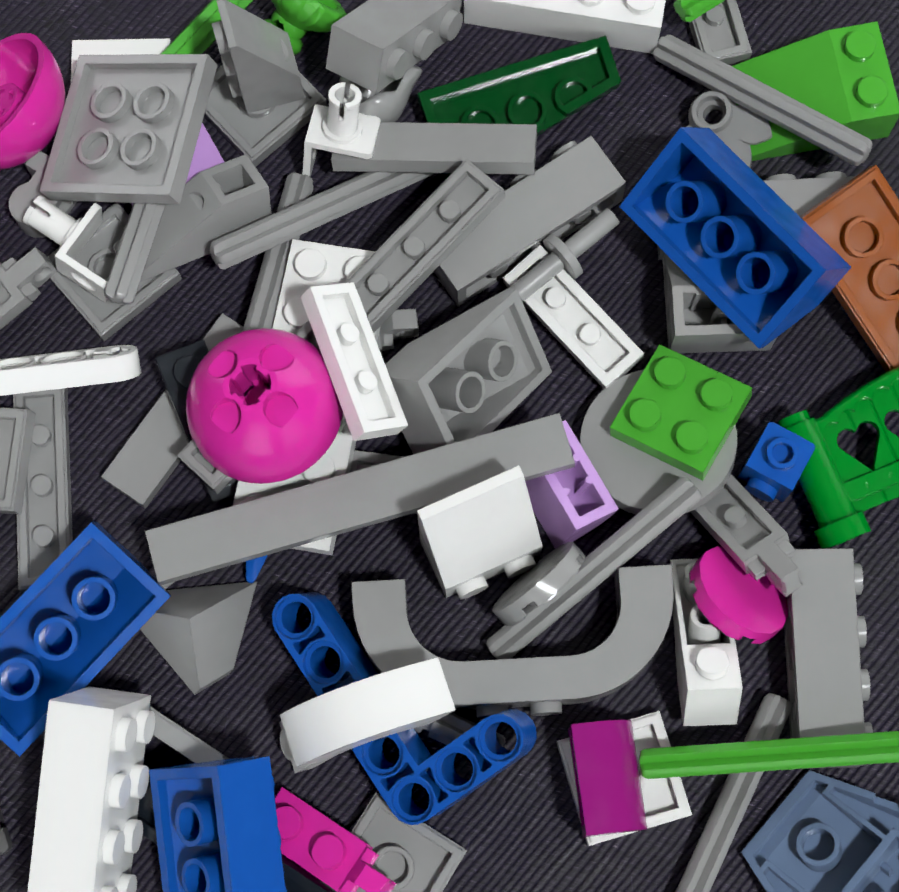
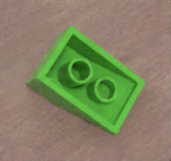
M878 21L827 30L732 66L870 140L888 137L899 118V101ZM769 121L772 138L758 145H750L752 161L821 149Z

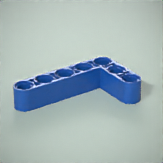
M318 592L288 594L275 604L272 612V624L275 631L317 696L378 674L332 602L325 595ZM302 603L309 608L311 613V622L306 630L299 625L297 620V611ZM330 647L338 653L340 658V667L336 674L332 673L325 663V655ZM508 709L483 719L434 755L430 754L414 728L352 748V751L399 821L408 825H418L443 813L525 756L534 747L537 732L533 720L525 712L518 709ZM501 722L509 724L516 733L517 742L513 750L503 748L498 742L496 730ZM386 737L392 739L399 748V759L396 764L389 762L384 756L383 742ZM457 753L466 755L472 763L473 773L470 780L461 778L455 771L454 759ZM415 783L422 785L429 794L427 810L418 807L414 803L412 788Z

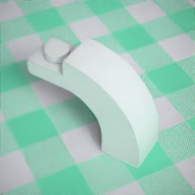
M439 658L418 662L362 679L312 698L280 714V745L285 757L291 760L294 773L315 768L340 753L373 740L433 723L455 711L456 709Z

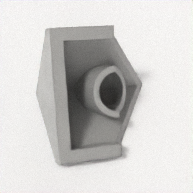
M257 581L254 583L242 582L167 590L171 597L140 628L194 695L226 677L234 669Z

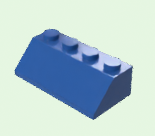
M680 127L619 206L759 349L764 348L815 309L851 269V266L710 128Z
M97 521L91 522L0 617V740L19 757L46 729L49 700L85 688L171 597V594L158 583L152 574Z
M270 756L231 758L149 770L163 892H287Z

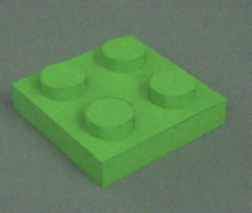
M659 344L612 422L610 436L703 481L752 396V387Z

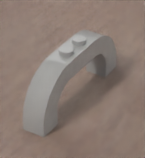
M672 565L619 567L614 576L617 612L614 629L601 645L579 655L480 661H450L435 656L418 642L409 626L405 579L352 582L353 613L363 647L370 661L380 674L438 657L456 710H476L477 718L485 719L496 713L508 710V708L530 707V715L533 716L562 714V705L586 703L614 693L632 681L645 668L660 647L669 627L674 600Z

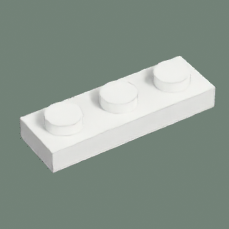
M539 245L503 277L504 284L510 288L550 254ZM564 269L523 302L603 389H607L644 358V352Z
M354 282L309 287L300 298L353 440L360 441L399 434L408 426Z

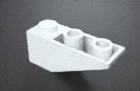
M698 559L670 560V565H672L676 669L683 726L735 725L738 720L743 690L736 641L713 626L697 607L693 597L697 589L694 581L690 583L689 573Z

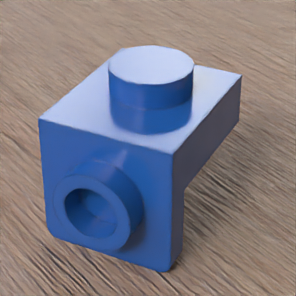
M770 422L737 478L747 483L745 489L755 497L767 502H773L775 498L783 503L797 484L815 450V445L786 428Z

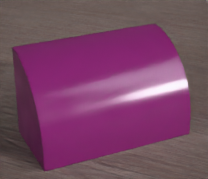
M606 720L571 724L568 728L583 838L647 830L632 721Z

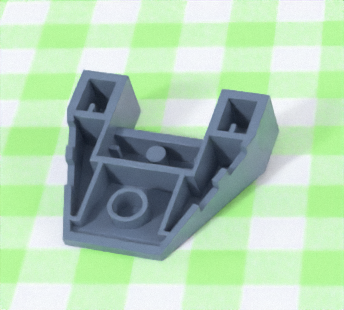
M809 770L741 853L766 892H899V804L877 797L874 792Z

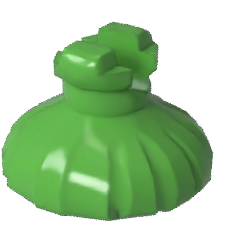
M271 0L276 10L272 14L271 19H265V21L288 32L293 53L297 55L303 47L301 39L307 31L331 32L332 24L347 15V13L337 0Z

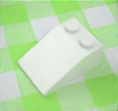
M519 465L417 510L420 542L446 598L456 593L460 600L476 595L489 587L487 579L503 572L506 573L508 578L518 576L535 567L536 562L534 558L541 556L543 545L525 478Z

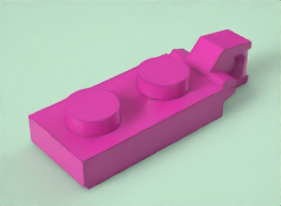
M283 787L280 789L275 797L278 830L281 835V853L337 892H356L359 887L366 892H392L396 883L372 867L379 857L377 853L372 851L373 847Z

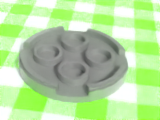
M644 370L624 375L607 389L604 388L593 400L585 414L580 434V444L617 507L637 515L681 477L689 478L702 495L701 500L686 513L703 506L722 489L733 470L737 451L736 424L702 481L610 436L612 422Z

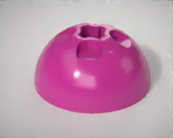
M18 33L0 40V170L25 163L50 143L57 132L65 105V86L59 65L48 47L31 33Z
M261 328L246 330L219 342L203 357L196 367L190 380L186 397L187 424L192 439L202 456L221 473L248 483L263 484L283 481L301 474L313 466L333 443L340 428L343 415L321 351L306 339L278 329ZM254 385V387L249 390V392L247 393V395L244 396L245 392H246L251 386Z

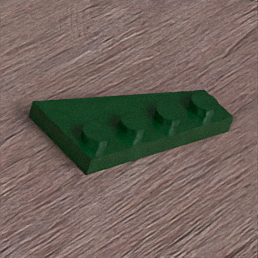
M605 35L419 92L417 99L425 123L537 124V136L618 88L621 84V79ZM442 173L443 178H444V181H445L452 173Z

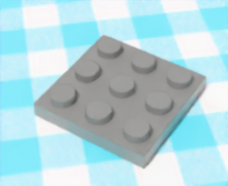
M208 54L79 55L39 191L48 199L58 201L180 205L218 64Z

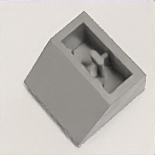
M663 254L669 349L677 353L771 350L777 338L764 348L759 349L666 254Z

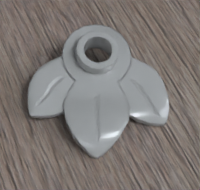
M707 91L702 93L692 102L689 108L688 119L690 124L687 127L710 128L750 168L752 163L750 145H758L772 138L771 127L767 119L740 105H736L735 102L729 100L720 92ZM713 110L723 113L722 119L718 123L709 124L705 121L707 114Z

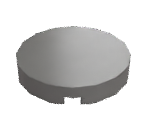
M567 542L557 547L540 559L535 567L521 575L497 600L492 612L506 626H513L522 622L527 616L522 609L527 605L530 607L536 605L538 608L552 600L578 574L581 563L585 562V555L574 542Z

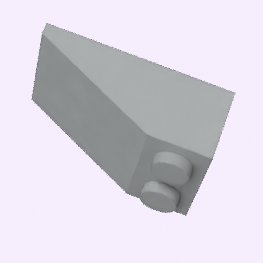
M508 288L411 341L385 364L408 426L402 432L413 454L492 432L552 373L517 288Z

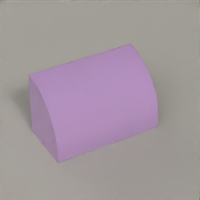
M566 420L562 422L575 461V467L525 481L533 512L555 549L584 536L605 522L619 509Z

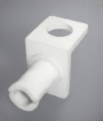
M341 82L333 85L328 92L329 107L318 104L314 105L304 141L302 175L311 176L318 149L364 159L372 158L381 119L377 116L359 113L362 93L354 84L350 85L349 98L344 97L346 82Z
M39 195L33 201L36 208L34 209L29 206L23 217V223L32 226L60 245L58 252L55 254L58 272L106 302L108 298L104 296V289L107 281L75 261V258L103 221L102 207L94 203L83 218L81 217L76 220L47 201L44 196Z

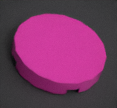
M721 546L706 551L695 562L689 573L690 583L694 581L697 589L693 597L699 610L718 630L736 640H740L744 636L753 639L751 644H761L771 639L783 628L788 617L787 600L769 581L766 575L756 581L750 573L746 574Z

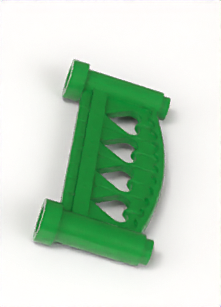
M899 367L861 386L817 419L810 418L807 410H803L778 421L780 426L815 445V450L802 472L799 482L820 528L814 531L821 549L832 548L870 532L871 528L863 511L899 497V437L889 431L884 423L887 413H899ZM861 423H869L876 428L877 440L872 470L838 446L837 436L841 431L855 433Z

